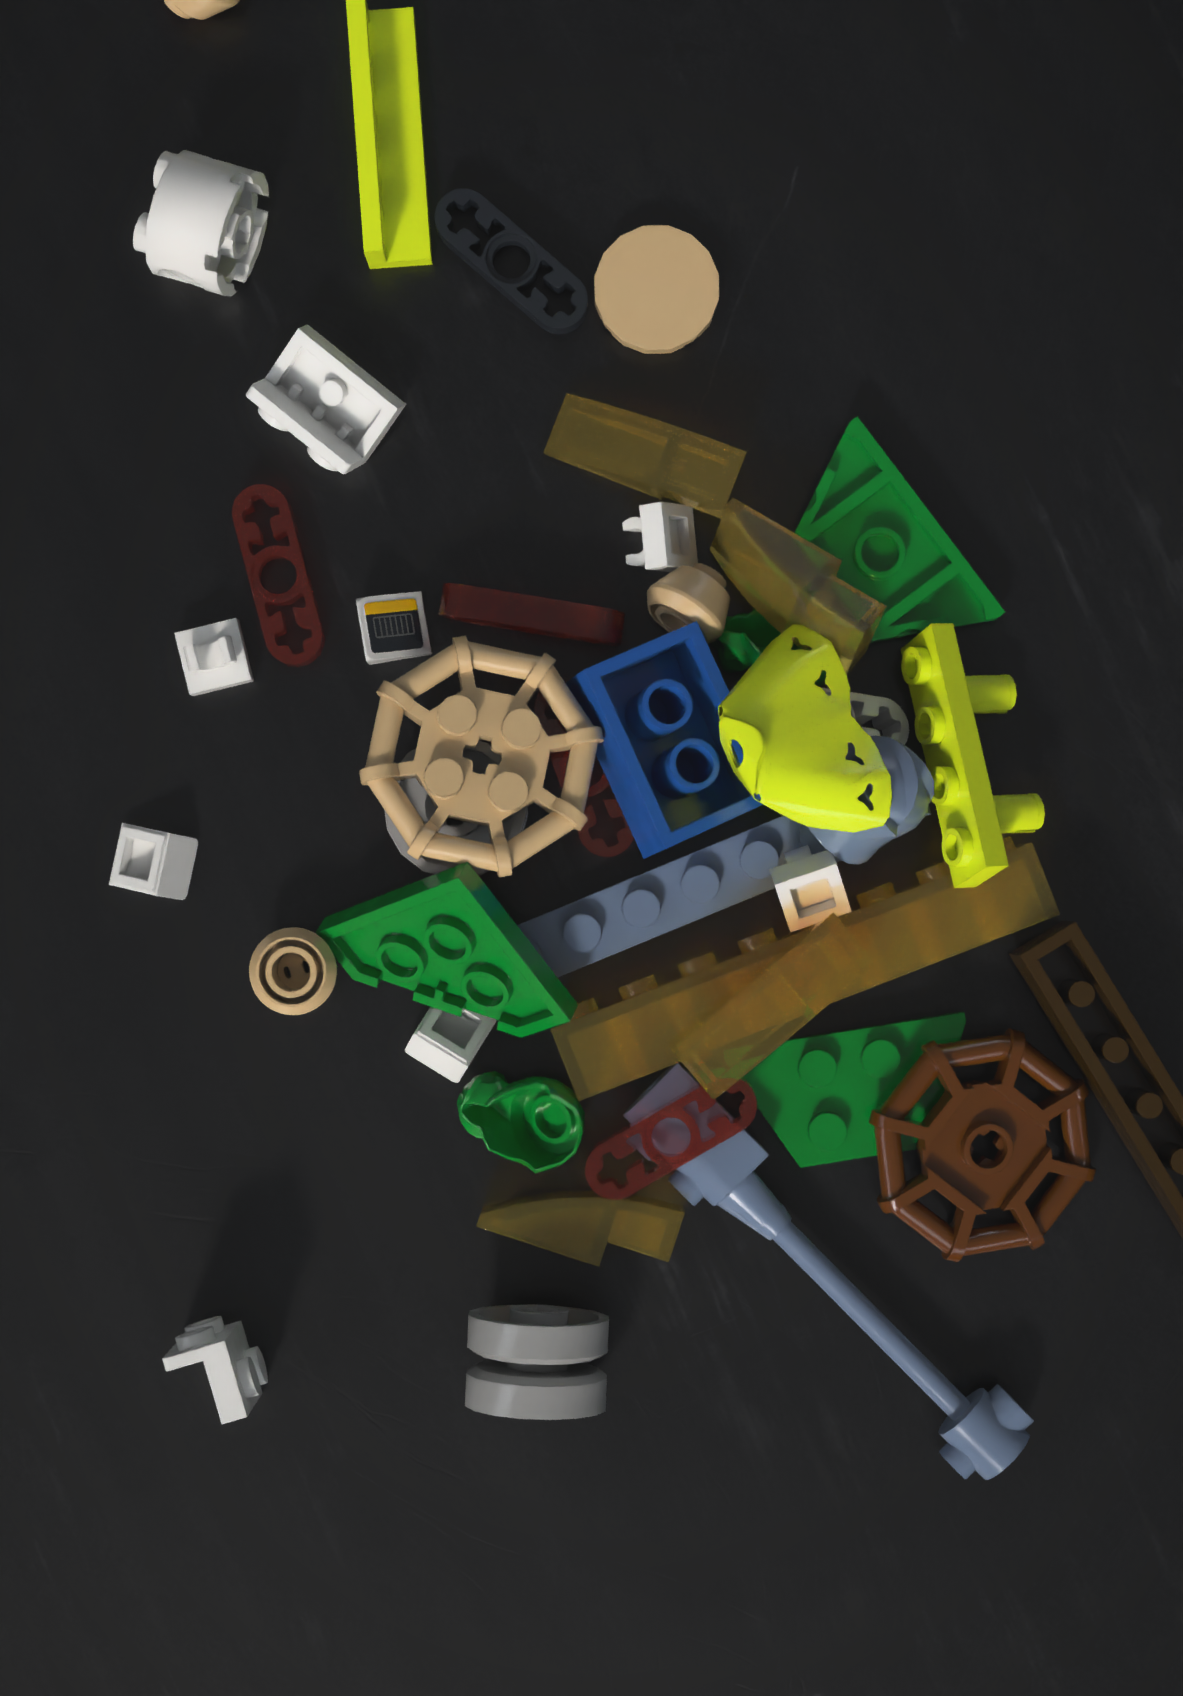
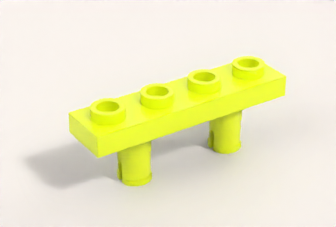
M931 623L901 648V670L905 682L909 685L916 716L915 734L918 741L922 744L926 765L934 780L932 802L936 806L943 837V858L949 865L954 888L977 887L1009 866L1002 834L1036 832L1035 830L1040 829L1044 823V804L1036 793L993 795L974 714H1005L1007 710H1011L1016 703L1017 696L1013 678L1007 674L965 676L953 623Z

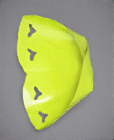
M793 624L770 642L718 706L720 742L735 775L756 801L795 822L812 828L853 833L884 826L890 816L892 801L891 776L871 736L851 716L850 686L842 663L831 641L810 628ZM792 638H798L801 645L810 646L812 650H791L793 647ZM822 670L826 672L825 684L830 688V696L822 688L814 684L820 677ZM732 740H736L743 749V761L741 764L732 745ZM848 742L854 745L855 756L859 757L864 762V765L846 759ZM869 783L873 786L872 794L869 797L873 804L872 811L863 802L858 800V797L863 794Z

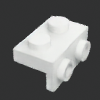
M308 324L297 329L267 376L253 383L246 393V397L258 406L259 415L268 424L281 431L292 433L308 446L307 452L316 463L328 470L338 471L342 474H347L367 462L406 405V403Z
M216 1316L186 1326L184 1328L186 1333L175 1337L176 1344L162 1358L165 1370L171 1371L203 1361L221 1424L247 1417L263 1394L260 1385L268 1383L267 1370L259 1347L249 1348L241 1321L224 1325L222 1316Z

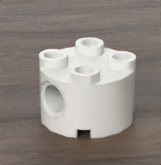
M183 150L179 154L164 151L158 158L154 169L153 184L156 190L153 195L149 213H142L137 220L133 233V247L137 251L146 253V262L152 274L190 283L207 291L231 297L237 292L234 289V284L231 283L232 280L246 282L252 272L263 242L268 211L257 208V194L269 197V187L264 173L187 150Z

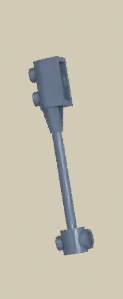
M675 1060L624 1112L623 1116L632 1124L623 1133L626 1139L649 1161L659 1152L676 1169L668 1178L669 1182L693 1206L704 1197L712 1206H719L766 1239H773L948 1415L938 1431L947 1441L939 1450V1453L964 1479H967L974 1471L984 1480H989L1001 1473L1017 1458L1028 1443L1030 1434L1026 1429L1034 1420L998 1383L989 1392L984 1388H979L965 1397L791 1222L792 1217L784 1205L777 1200L754 1170L769 1156L766 1149Z

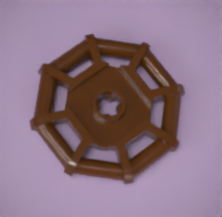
M1009 1028L1005 1031L1004 1035L937 1044L934 1040L927 1042L921 1046L923 1052L879 1110L872 1109L868 1121L874 1125L881 1189V1193L876 1200L882 1212L893 1213L940 1249L943 1259L959 1262L963 1256L1023 1246H1029L1032 1250L1037 1249L1045 1244L1043 1236L1084 1183L1094 1180L1097 1170L1091 1166L1085 1106V1098L1089 1095V1090L1083 1079L1071 1077L1027 1042L1023 1031ZM999 1062L995 1077L991 1080L971 1079L960 1084L952 1069L954 1067ZM1019 1068L1050 1092L1049 1097L1035 1104L1014 1088ZM936 1077H938L945 1092L923 1121L919 1122L905 1118ZM1058 1115H1061L1064 1157L1052 1156V1150L1047 1146L1046 1130L1050 1132L1049 1121ZM989 1131H995L997 1134L992 1143L998 1149L996 1155L992 1159L982 1155L974 1162L971 1157L974 1150L972 1146L974 1138L978 1134L984 1136ZM901 1134L918 1138L916 1152L921 1162L922 1173L908 1181H905ZM1048 1172L1059 1174L1031 1211H1029L1025 1202ZM935 1189L957 1206L952 1222L948 1224L917 1199ZM1000 1208L1003 1211L1010 1210L1013 1215L1014 1222L972 1229L976 1215L986 1214L983 1210Z

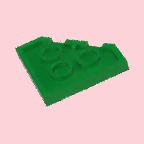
M468 862L327 916L316 931V934L329 945L336 960L353 980L375 988L378 987L381 980L414 991L413 1001L459 1017L462 1016L465 1009L499 1020L497 1030L520 1038L570 1022L578 1007L575 999Z

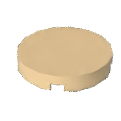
M669 225L641 226L620 235L603 253L594 276L595 307L604 326L622 345L644 354L672 353L693 342L710 326L719 302V273L709 251L691 234Z

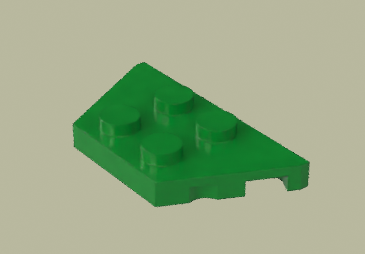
M858 416L851 420L790 540V545L864 643L868 644L917 635L931 623H953L955 628L993 621L1004 614V609Z
M955 1012L721 1049L724 1062L800 1168L877 1156L874 1125L868 1122L872 1109L879 1110L923 1053L921 1050L922 1045L931 1040H934L937 1044L960 1041L966 1024L964 1012ZM936 1077L905 1118L919 1122L923 1121L944 1094L945 1089L938 1077ZM901 1134L902 1152L916 1150L918 1138Z

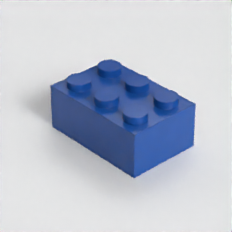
M697 621L586 668L566 682V685L592 724L602 728L604 741L598 744L596 756L643 859L763 805L752 797L735 775L720 742L718 706L729 694V690ZM732 740V745L741 764L743 761V749L736 740Z

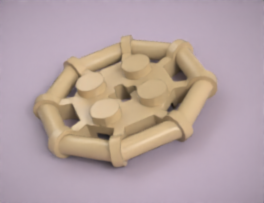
M466 635L452 638V645L393 682L383 681L376 691L380 701L365 768L359 771L362 785L370 787L409 846L407 854L416 860L424 856L458 864L468 862L472 867L496 871L498 877L510 876L514 867L571 830L581 831L588 821L584 811L597 747L599 743L604 741L602 728L592 724L554 667L556 659L547 653L539 657L469 642ZM473 669L526 681L515 696L476 688ZM454 673H458L461 688L459 693L447 697L440 705L430 711L415 702L414 699ZM537 689H539L567 733L553 736L546 734L539 718L527 705ZM403 715L421 726L413 761L393 763ZM479 740L490 742L491 751L500 754L501 758L499 765L489 764L485 774L473 772V761L463 757L464 749L466 747L475 748ZM570 750L561 798H558L543 788L550 753ZM416 778L421 787L423 785L436 808V811L426 824L397 781ZM532 803H535L549 813L508 841L506 840L503 822L508 820L514 813L522 808L525 809ZM448 818L488 827L491 844L438 832Z

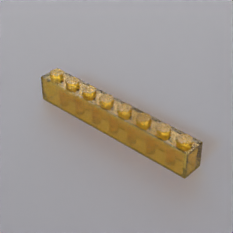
M1011 835L1004 837L1003 842L1009 866L977 887L954 888L949 865L942 861L915 872L919 884L896 892L892 882H888L857 894L856 897L860 906L852 909V912L802 928L779 938H776L773 928L753 934L737 941L741 953L718 962L713 951L699 955L678 964L681 976L661 984H657L654 974L637 979L618 987L622 999L599 1008L594 997L578 1002V1007L570 1022L551 1028L578 1101L1060 915L1033 843H1022L1015 846Z

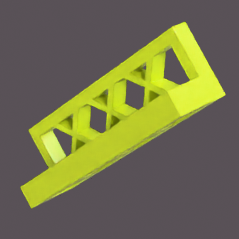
M346 0L364 254L370 269L433 265L413 7L369 10L366 0Z

